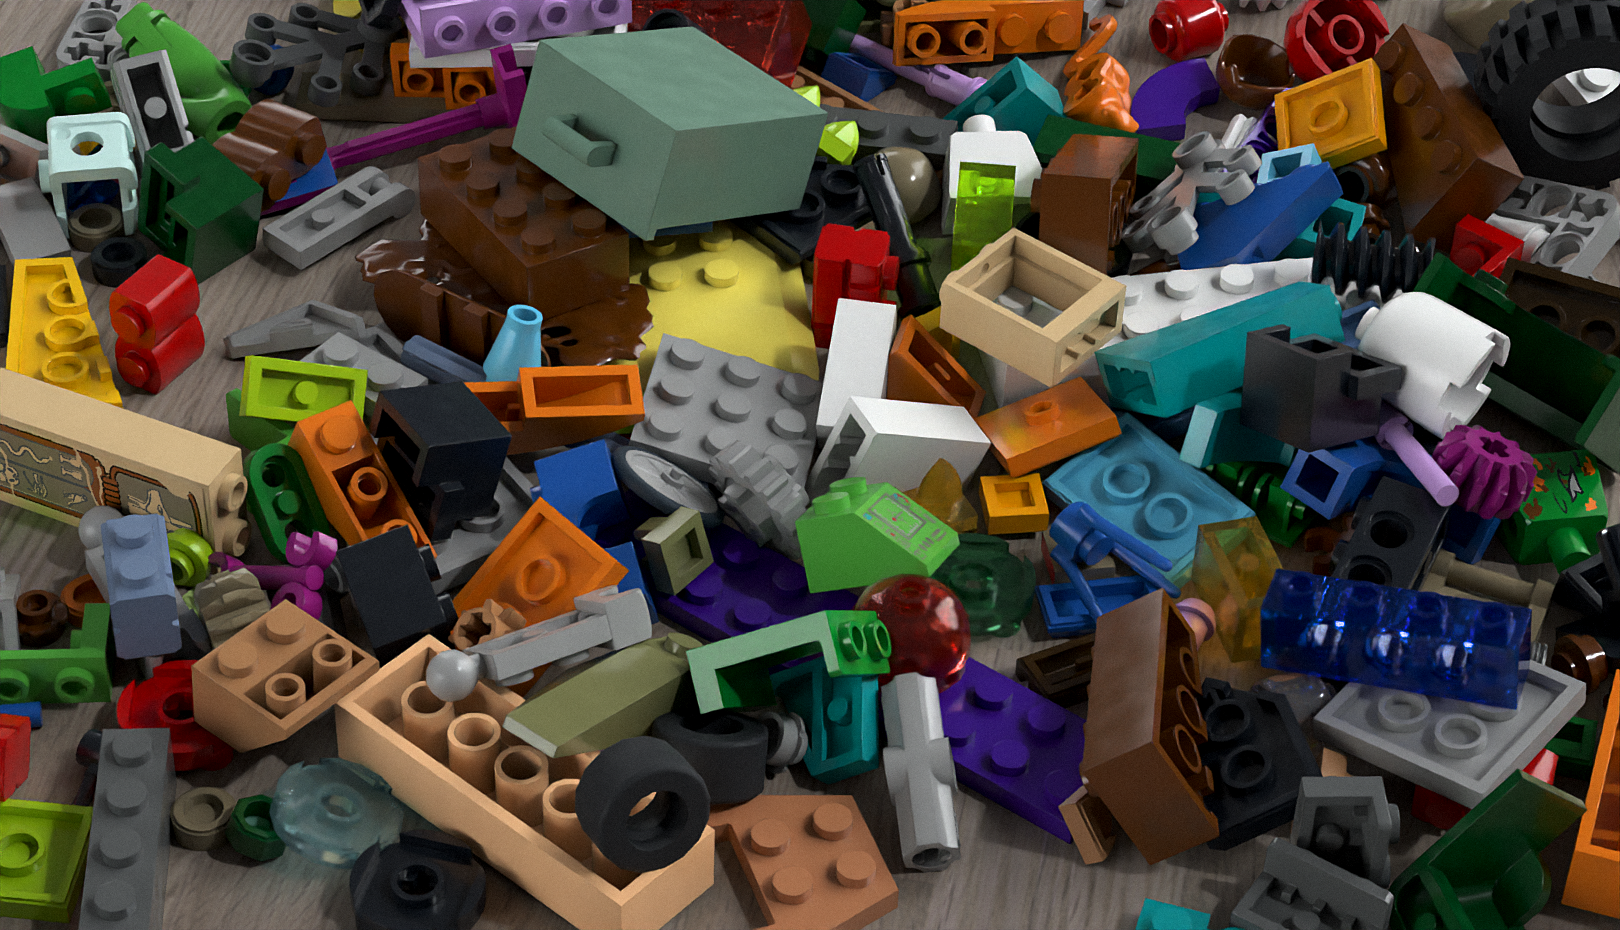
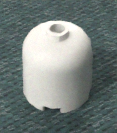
M1423 292L1402 293L1388 301L1380 310L1376 307L1370 308L1361 319L1355 332V337L1361 340L1358 350L1402 366L1400 390L1382 394L1381 400L1442 440L1446 432L1453 430L1455 425H1467L1475 416L1491 392L1489 387L1482 384L1493 362L1502 367L1504 366L1511 345L1508 336L1444 301Z

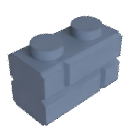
M157 513L148 515L134 514L118 519L106 520L105 523L101 524V534L117 657L126 660L176 653L177 650L182 648L165 517Z

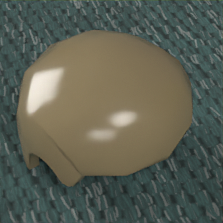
M896 146L883 148L875 153L874 156L876 158L880 153L886 154L891 174L900 194L909 223L911 225L920 222L936 209L943 195L937 174L929 159L916 149Z

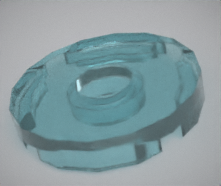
M320 758L318 765L303 767L305 761L294 764L278 779L269 810L274 830L290 850L310 862L334 869H352L359 856L373 844L379 842L378 850L380 852L390 844L397 843L404 818L401 802L397 806L395 800L390 796L393 788L380 775L365 766L340 758ZM324 807L340 808L347 812L350 817L333 815Z

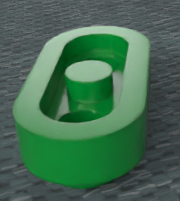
M272 443L249 453L242 463L243 475L246 477L248 484L246 498L267 549L276 559L290 564L286 558L285 549L288 541L285 535L286 525L288 523L293 525L298 533L312 538L314 532H321L329 536L330 530L327 518L303 460L296 450L285 444ZM264 467L270 468L275 474L276 481L273 487L268 486L263 481L262 471Z

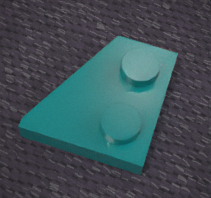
M824 656L770 675L774 695L782 698L788 713L794 712L798 714L804 722L805 732L808 736V747L803 759L812 777L829 785L879 768L878 676L831 678L827 671Z

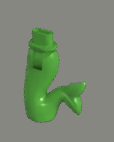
M146 2L135 5L117 22L115 30L123 38L122 48L129 54L130 58L166 49L180 96L186 97L181 98L189 123L187 131H190L198 138L203 137L210 144H213L223 135L235 131L239 121L252 105L230 72L207 47L182 26L171 20L163 10H153Z

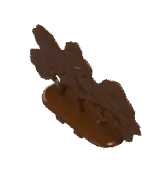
M425 218L419 228V233L423 237L420 240H378L355 256L356 261L363 263L360 270L363 281L374 284V298L380 315L386 325L399 339L406 343L414 335H419L483 367L506 320L505 315H507V311L511 306ZM436 277L439 281L434 284L427 281V279ZM630 283L629 290L616 293L615 296L606 297L598 302L543 320L541 331L545 328L564 326L568 327L571 332L570 334L549 339L550 336L547 334L541 336V367H552L544 346L558 348L560 352L559 359L565 366L603 365L614 359L636 361L640 358V353L646 349V344L640 337L654 327L652 323L653 315L647 310L650 300L646 287ZM575 339L578 341L576 345L570 347L560 345L563 341Z

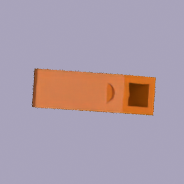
M352 400L296 423L288 446L296 450L301 456L327 520L350 546L408 524L417 548L429 544L434 558H437L438 555L368 432Z

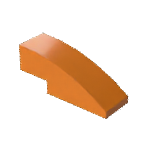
M638 364L519 367L517 381L463 382L512 435L507 455L540 451L577 443L642 422L645 417Z

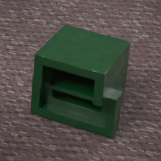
M203 137L198 138L175 153L164 143L160 142L144 153L137 229L165 252L162 256L190 267L199 285L255 250L264 188Z

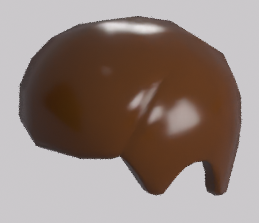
M1253 34L1233 35L1226 40L1216 65V79L1221 91L1235 104L1255 111L1265 110L1275 99L1274 95L1281 93L1286 88H1293L1296 73L1292 72L1289 74L1290 61L1285 48L1270 39Z

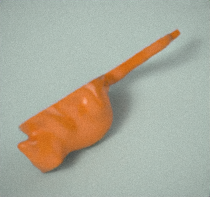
M1110 14L1099 19L1095 17L1089 22V28L1096 33L1064 66L1063 73L1069 78V81L1064 90V95L1068 100L1063 108V112L1073 120L1135 133L1139 125L1130 115L1131 97L1129 93L1130 78L1128 72L1110 54L1105 52L1096 54L1114 34L1118 23Z

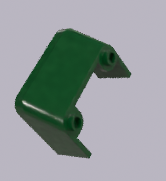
M1436 252L1412 292H1423L1432 295L1498 330L1510 339L1511 345L1504 366L1502 367L1493 362L1482 384L1491 389L1486 399L1574 450H1587L1596 457L1598 464L1620 476V358L1598 351L1516 305L1504 296L1509 286L1492 274L1478 268L1475 275L1471 276L1446 256Z
M1517 768L1392 882L1388 889L1394 896L1389 920L1391 929L1526 930L1524 925L1545 906L1552 887L1550 870L1540 852L1587 811L1583 801Z

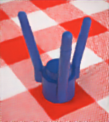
M1082 501L1072 503L1053 521L1049 530V536L1058 545L1051 551L1050 557L1064 569L1095 623H1097V617L1104 613L1076 562L1084 561L1087 565H1094L1111 552L1159 589L1164 588L1171 598L1177 599L1181 596V590L1150 565L1153 564L1162 571L1169 572L1173 567L1170 560L1101 517L1087 503Z

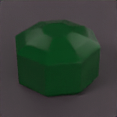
M263 794L238 800L230 816L225 835L236 852L259 861L283 855L291 838L296 820L285 803Z

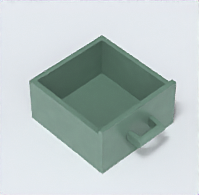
M695 27L540 40L512 149L634 234L648 241L654 240L656 229L800 209L828 112Z

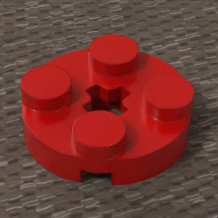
M199 660L171 661L152 668L153 677L143 681L138 687H136V680L134 679L124 688L117 703L119 729L170 728L175 771L199 768L207 771H216L226 767L233 759L234 748L194 720L191 665ZM181 710L192 711L193 717L189 719H174L178 718Z

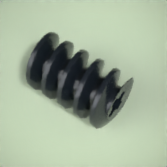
M1320 220L1310 274L1311 283L1325 285L1328 278H1333L1335 294L1343 297L1351 282H1356L1358 298L1360 300H1366L1373 287L1379 286L1381 302L1386 304L1393 298L1397 290H1402V293L1414 290L1433 259L1436 238L1430 237L1421 252H1416L1413 234L1407 233L1399 247L1393 248L1390 230L1384 229L1376 243L1370 244L1367 226H1360L1352 241L1347 240L1343 222H1337L1329 237L1324 236Z

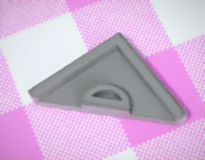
M310 300L228 334L226 338H223L228 357L233 359L321 345L337 332L354 340L368 335L361 316L316 300Z

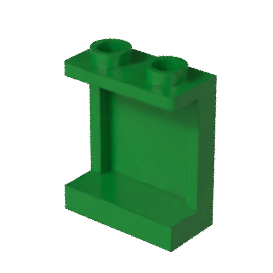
M824 610L687 650L686 654L700 713L717 714L730 711L755 712L776 706L777 703L768 668L823 653L827 671L831 678L877 677L890 673L888 657L891 655L892 648L889 633L883 622L878 620L876 611Z

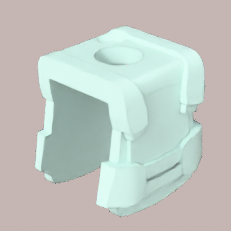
M122 112L56 116L48 119L46 124L48 159L38 160L41 193H52L55 215L66 239H70L68 230L67 183L119 179L125 236L134 234L137 229L139 210L136 190L138 188V178L132 153L133 147H135V136L128 116ZM86 141H94L103 146L99 152L88 156L79 155L72 151L76 145Z

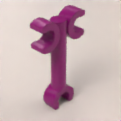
M292 532L285 548L286 558L292 565H244L240 560L222 552H214L208 556V563L221 569L220 572L226 570L233 572L246 568L258 579L261 590L277 591L272 600L270 610L286 599L319 620L323 607L322 598L316 590L320 589L323 585V571L331 565L335 558L337 539L321 532H314L312 538L298 532Z

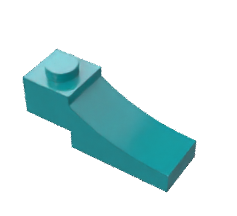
M1243 387L1196 404L1179 460L1197 468L1236 461L1276 462L1290 467L1299 449L1240 424Z

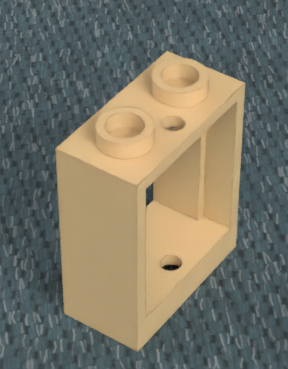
M1013 227L994 243L987 244L980 251L979 255L961 269L952 271L945 278L939 291V299L941 301L939 328L1053 388L1092 356L1095 351H1098L1121 332L1127 286ZM1013 285L1061 310L1062 313L1044 328H1041L992 301Z

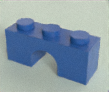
M604 439L534 461L540 485L530 488L533 504L539 496L542 497L593 541L605 528L631 519L621 479L613 469L612 455ZM632 541L615 547L605 548L606 552L629 570L617 585L618 592L622 593L627 590L640 588L647 603L651 625L658 623L659 620L646 571Z

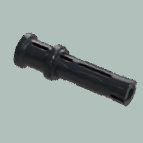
M880 153L876 158L873 154L858 160L852 168L863 191L875 229L888 232L890 236L889 256H896L900 259L895 288L901 305L897 311L900 321L902 322L909 315H912L914 318L924 315L941 306L939 293L929 270V266L932 263L928 251H925L924 247H920L917 244L900 194L893 180L886 154Z

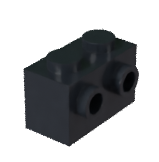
M408 524L336 551L375 656L379 661L380 668L428 634L450 649L456 650L455 645L448 641V636L451 635L450 631L454 630L458 621L456 610L448 592L436 596L431 583L442 579L429 544L417 548Z

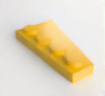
M73 257L15 259L6 369L123 408L118 389L116 390L107 356H104L95 321H92L88 309V301Z

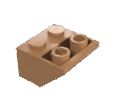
M285 599L191 665L194 720L240 753L286 740L379 671V661Z

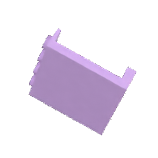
M402 0L398 12L424 58L427 59L632 23V0Z

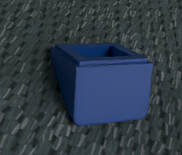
M842 52L829 53L821 74L823 79L865 102L870 101L895 84L897 79L894 72L860 54Z

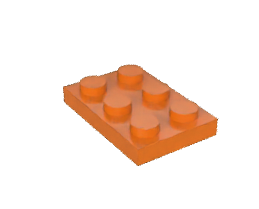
M539 496L452 600L459 619L463 610L468 611L477 607L483 608L486 599H492L503 609L511 607L527 620L523 627L526 628L576 610L574 604L575 597L606 586L618 585L629 570ZM549 662L533 668L534 677L530 680L506 687L523 698L552 663Z

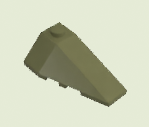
M671 632L667 637L647 639L570 667L507 714L502 727L551 758L603 750L623 739L640 736L652 737L653 721L655 718L677 709L699 708L686 651L704 645L685 634Z

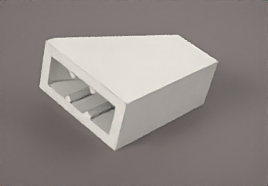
M838 298L816 423L818 449L824 448L850 396L886 399L889 354L897 336L896 305Z
M850 396L805 483L804 489L809 496L811 505H813L812 500L825 495L830 490L829 485L831 483L851 477H865L867 485L888 482L911 500L920 504L966 490L991 442L965 407Z

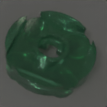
M964 533L958 534L960 545L929 578L912 580L914 604L923 614L924 626L934 634L993 635L998 638H1009L1020 631L1022 620L1032 609L1036 573L1032 562L1025 555L1022 562L1017 556L1009 553L1010 543L991 535ZM967 581H979L980 588L966 587Z

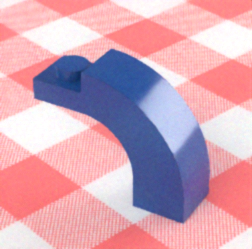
M1375 436L1310 453L1299 449L1280 487L1327 519L1355 511L1363 495L1372 498L1382 476L1426 490L1396 452L1382 448L1380 443L1376 441ZM1452 504L1448 535L1442 548L1455 553L1456 557L1467 564L1477 563L1481 560L1502 519L1494 516L1491 519H1483L1478 513L1471 511L1465 513L1462 507Z

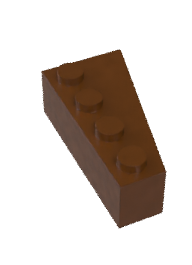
M1402 23L1388 41L1382 44L1376 55L1372 58L1380 68L1387 148L1406 234H1413L1415 240L1426 244L1430 237L1436 238L1435 249L1450 255L1456 224L1467 214L1485 222L1525 178L1492 120L1483 110L1479 97L1449 45Z
M1073 134L1063 148H1058L1056 157L1050 158L1048 167L1042 168L1040 179L1034 178L1032 184L1031 212L1040 213L1039 241L1108 276L1107 270H1112L1115 258V251H1108V248L1120 244L1123 224L1127 222L1136 193L1139 138Z
M1161 588L1097 617L1095 643L1091 647V657L1093 660L1091 683L1087 685L1089 697L1087 721L1083 724L1085 736L1083 761L1079 764L1080 776L1088 793L1095 799L1101 798L1149 865L1219 837L1218 819L1212 811H1207L1203 803V797L1214 793L1212 771L1206 765L1202 767L1197 748L1198 745L1208 741L1206 722L1195 698L1203 695L1196 636L1165 589Z

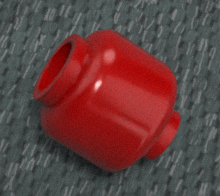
M1160 0L1154 10V14L1149 19V34L1158 52L1165 53L1167 57L1176 62H1182L1218 51L1224 41L1225 31H1227L1229 26V18L1223 4L1216 0Z

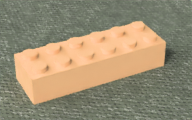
M430 634L384 665L377 673L334 704L338 756L440 830L464 841L472 849V853L579 930H659L714 884L715 830L707 824L699 841L688 853L665 868L638 873L620 869L606 858L583 831L575 812L576 788L585 768L597 757L600 751L551 758L502 727L506 715L526 700L506 686H496L495 680L483 678L478 680L473 692L463 700L447 702L439 699L431 692L426 683V669L433 657L442 651L452 649ZM656 792L642 798L632 808L629 816H633L643 810L653 800Z

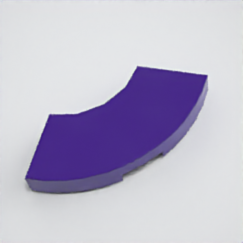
M1204 57L1170 65L1150 76L1139 87L1133 98L1130 114L1139 125L1135 133L1169 141L1182 140L1185 138L1187 116L1199 107L1218 102L1220 87Z

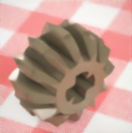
M246 568L233 572L226 570L210 576V580L196 584L193 595L195 599L194 604L198 612V618L208 633L211 651L270 611L258 579Z

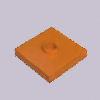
M1081 376L973 418L991 442L989 450L1011 478H1016L1117 438L1122 434L1117 416Z

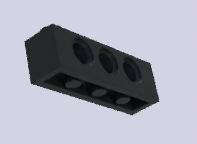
M1382 476L1372 498L1365 495L1361 497L1352 519L1351 529L1354 530L1350 541L1341 539L1338 542L1330 561L1328 573L1332 576L1327 586L1317 584L1309 599L1305 619L1309 621L1303 633L1294 630L1287 641L1282 656V665L1289 667V674L1296 672L1297 669L1309 671V673L1288 680L1287 694L1325 707L1402 630L1447 538L1452 504L1441 506L1428 491Z

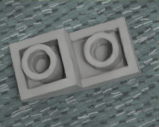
M32 177L0 185V241L4 245L13 269L15 259L71 257V248L47 199L41 193L40 188Z

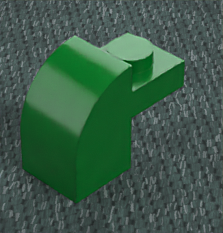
M33 46L0 57V113L9 128L48 144L46 124L48 119L52 117L94 114L113 107L109 92L92 57L48 73L45 72Z

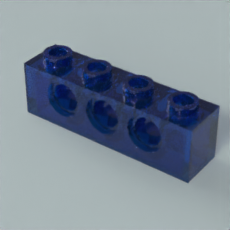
M1276 568L1260 608L1261 667L1517 710L1530 669L1532 609L1505 605L1499 602H1484L1441 595L1430 591L1422 592L1378 585L1368 581H1353L1315 575L1305 571H1290Z

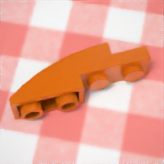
M940 0L910 7L895 13L892 64L895 66L983 62L993 61V56L996 54L1079 50L1084 0Z

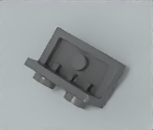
M1382 776L1301 777L1290 843L1299 848L1306 849L1360 878L1368 879L1383 889H1388L1391 877L1388 846L1389 844H1398L1400 837V815L1397 804L1387 803Z
M1276 837L1267 847L1262 873L1232 910L1229 927H1238L1245 930H1387L1394 896L1391 892L1377 886L1370 880L1360 878L1306 849L1299 848Z

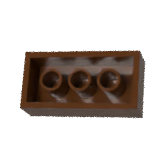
M517 126L509 129H497L487 136L462 144L447 145L439 151L417 158L421 215L510 306L527 305L540 311L543 320L630 289L629 233L609 215L512 149Z

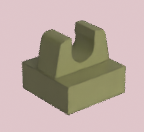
M680 506L679 509L668 517H650L633 532L635 539L643 543L646 556L641 561L643 566L651 571L657 591L676 595L714 562L699 510Z

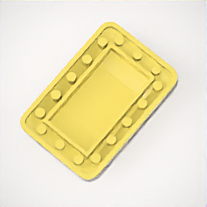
M730 219L713 221V232L654 236V240L648 241L640 237L629 238L630 283L646 287L650 300L647 310L653 315L652 323L654 327L640 337L646 344V349L640 353V358L636 361L614 359L603 365L638 364L642 392H645L663 333L681 339H691L701 345L736 356H746L756 362L784 371L804 374L813 380L819 381L817 353L800 262L793 265L789 264L730 221Z

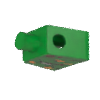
M1587 450L1530 454L1534 459L1533 466L1537 471L1532 482L1534 487L1527 501L1521 504L1518 512H1513L1509 519H1502L1495 531L1496 536L1516 563L1521 565L1554 563L1560 575L1561 571L1600 553L1595 537L1599 530L1606 528L1608 508L1596 457Z

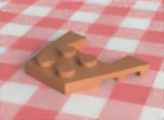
M758 795L751 800L734 804H710L707 825L715 830V844L725 841L731 842L768 926L753 930H860L898 907L899 889L852 795Z

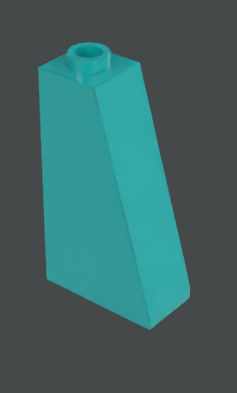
M1299 281L1105 347L1094 353L1111 407L1168 418L1196 406L1199 402L1243 385L1247 332L1284 324L1291 327L1290 339L1316 333L1339 343L1346 340L1340 323L1342 320L1341 305L1332 293L1330 285Z

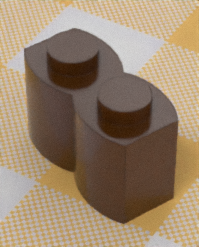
M271 99L262 100L252 106L241 118L235 131L223 135L212 144L264 188L261 212L269 209L276 204L277 200L285 196L293 179L301 177L317 165L327 147L319 117Z

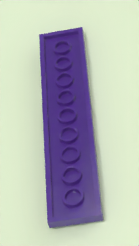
M629 489L624 494L631 519L605 528L597 535L594 542L605 549L632 541L641 560L646 556L642 541L636 540L633 532L650 517H668L669 515L656 509ZM721 523L716 528L705 529L714 562L676 595L657 591L651 571L644 567L656 612L711 643L824 610L876 611L878 620L883 622L889 633L892 648L891 655L888 657L890 673L878 676L879 737L888 742L881 702V686L890 683L895 675L917 672L922 676L935 678L939 693L944 737H948L950 741L956 781L1068 844L1074 841L1058 806L1084 785L1079 772V764L1083 761L1085 743L1083 724L1087 720L846 589L810 594L805 567L765 545L759 548L756 542L747 539L744 534L724 523ZM820 653L768 668L769 674L778 673L824 656V654Z

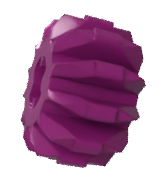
M1455 425L1451 432H1446L1442 442H1438L1431 456L1459 490V496L1453 504L1462 507L1465 513L1469 511L1478 513L1483 519H1491L1493 516L1498 519H1509L1513 512H1518L1521 504L1527 501L1534 487L1532 482L1537 471L1533 466L1534 459L1532 456L1520 450L1517 441L1505 439L1499 431L1496 433L1486 431L1481 425H1474L1472 428L1466 425Z

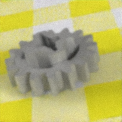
M736 440L734 443L730 442L709 460L712 465L708 469L709 473L717 480L714 486L724 494L718 499L720 507L724 510L725 515L731 518L743 531L746 538L756 542L759 548L768 543L770 549L777 553H782L783 556L790 560L794 558L798 560L802 553L795 521L808 510L805 508L810 503L808 494L801 485L794 481L783 468L782 463L774 456L767 454L761 459L750 444L745 447L740 440Z

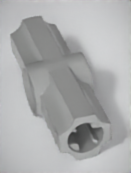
M917 672L895 675L890 683L881 686L884 725L888 739V747L883 748V757L891 803L893 806L896 805L903 861L905 868H916L924 873L945 870L952 862L961 859V843L953 796L958 795L956 774L950 741L948 737H944L936 679L922 676Z

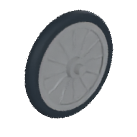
M622 446L613 452L611 462L617 476L635 494L656 509L669 516L679 509L680 506L699 510L705 529L716 528L723 522L725 512L720 507L718 498L701 481L680 466L660 455L634 446Z

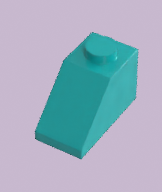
M1016 56L943 119L958 121V132H963V124L968 118L975 115H988L993 118L996 131H1021L1027 134L1033 147L1048 114L1067 118V116L1063 112L1064 107L1058 90Z

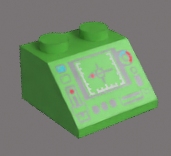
M851 477L831 483L829 485L830 490L825 495L813 499V505L795 521L810 594L929 578L960 545L958 533L888 482L867 485L865 477Z

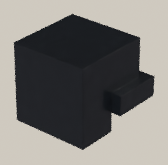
M1284 324L1247 332L1240 417L1241 425L1308 453L1378 434L1382 394L1400 390L1402 366L1368 355L1363 351L1316 333L1290 339L1291 327Z
M462 381L379 391L368 432L374 438H378L377 447L429 541L451 539L456 520L488 516L512 438L509 431Z

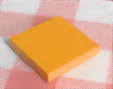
M1372 58L1274 95L1278 150L1314 143L1322 163L1328 161L1331 168L1334 169L1387 149L1380 68Z

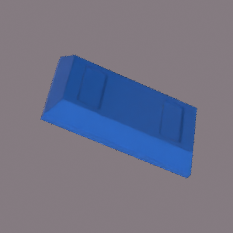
M1141 575L1087 580L1104 614L1159 589ZM1071 582L1034 586V592L1047 632L1052 638L1086 635L1096 632V623L1085 608Z

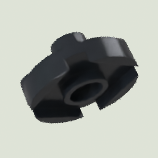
M423 829L399 833L400 842L389 844L381 850L380 844L377 842L368 847L355 862L350 875L349 887L357 930H470L480 919L486 904V876L482 864L479 866L472 858V849L464 841L450 834ZM418 883L429 884V893L424 895H409L402 891L414 890Z

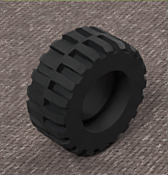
M1523 0L1509 10L1510 18L1507 21L1499 19L1488 32L1489 41H1485L1480 46L1476 61L1478 67L1474 71V87L1483 110L1492 120L1522 175H1530L1531 177L1578 187L1594 185L1595 190L1610 187V181L1620 178V84L1606 96L1579 106H1557L1545 103L1537 98L1553 81L1574 71L1600 68L1620 73V0H1534L1529 4Z

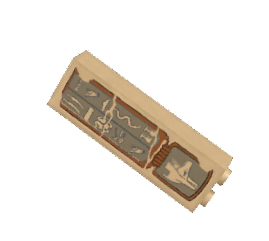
M0 367L1 501L79 527L84 513L94 506L116 508L124 517L134 514L148 515L157 513L165 517L167 533H173L180 528L190 529L201 535L209 543L213 553L222 552L231 557H238L245 552L251 539L252 525L248 522L246 505L248 484L246 477L243 475L241 448ZM211 564L210 574L220 573L221 569Z

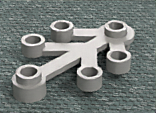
M1208 131L1197 133L1182 142L1172 153V157L1177 163L1175 171L1147 196L1138 200L1130 209V214L1135 222L1126 227L1122 232V240L1130 252L1138 253L1143 251L1154 242L1160 249H1167L1171 255L1181 253L1191 247L1199 238L1195 230L1198 223L1193 217V213L1200 193H1219L1226 205H1233L1245 199L1255 189V185L1249 176L1259 169L1262 161L1253 147L1245 145L1240 148L1226 149L1220 139H1213ZM1219 168H1226L1228 172L1215 171H1217Z

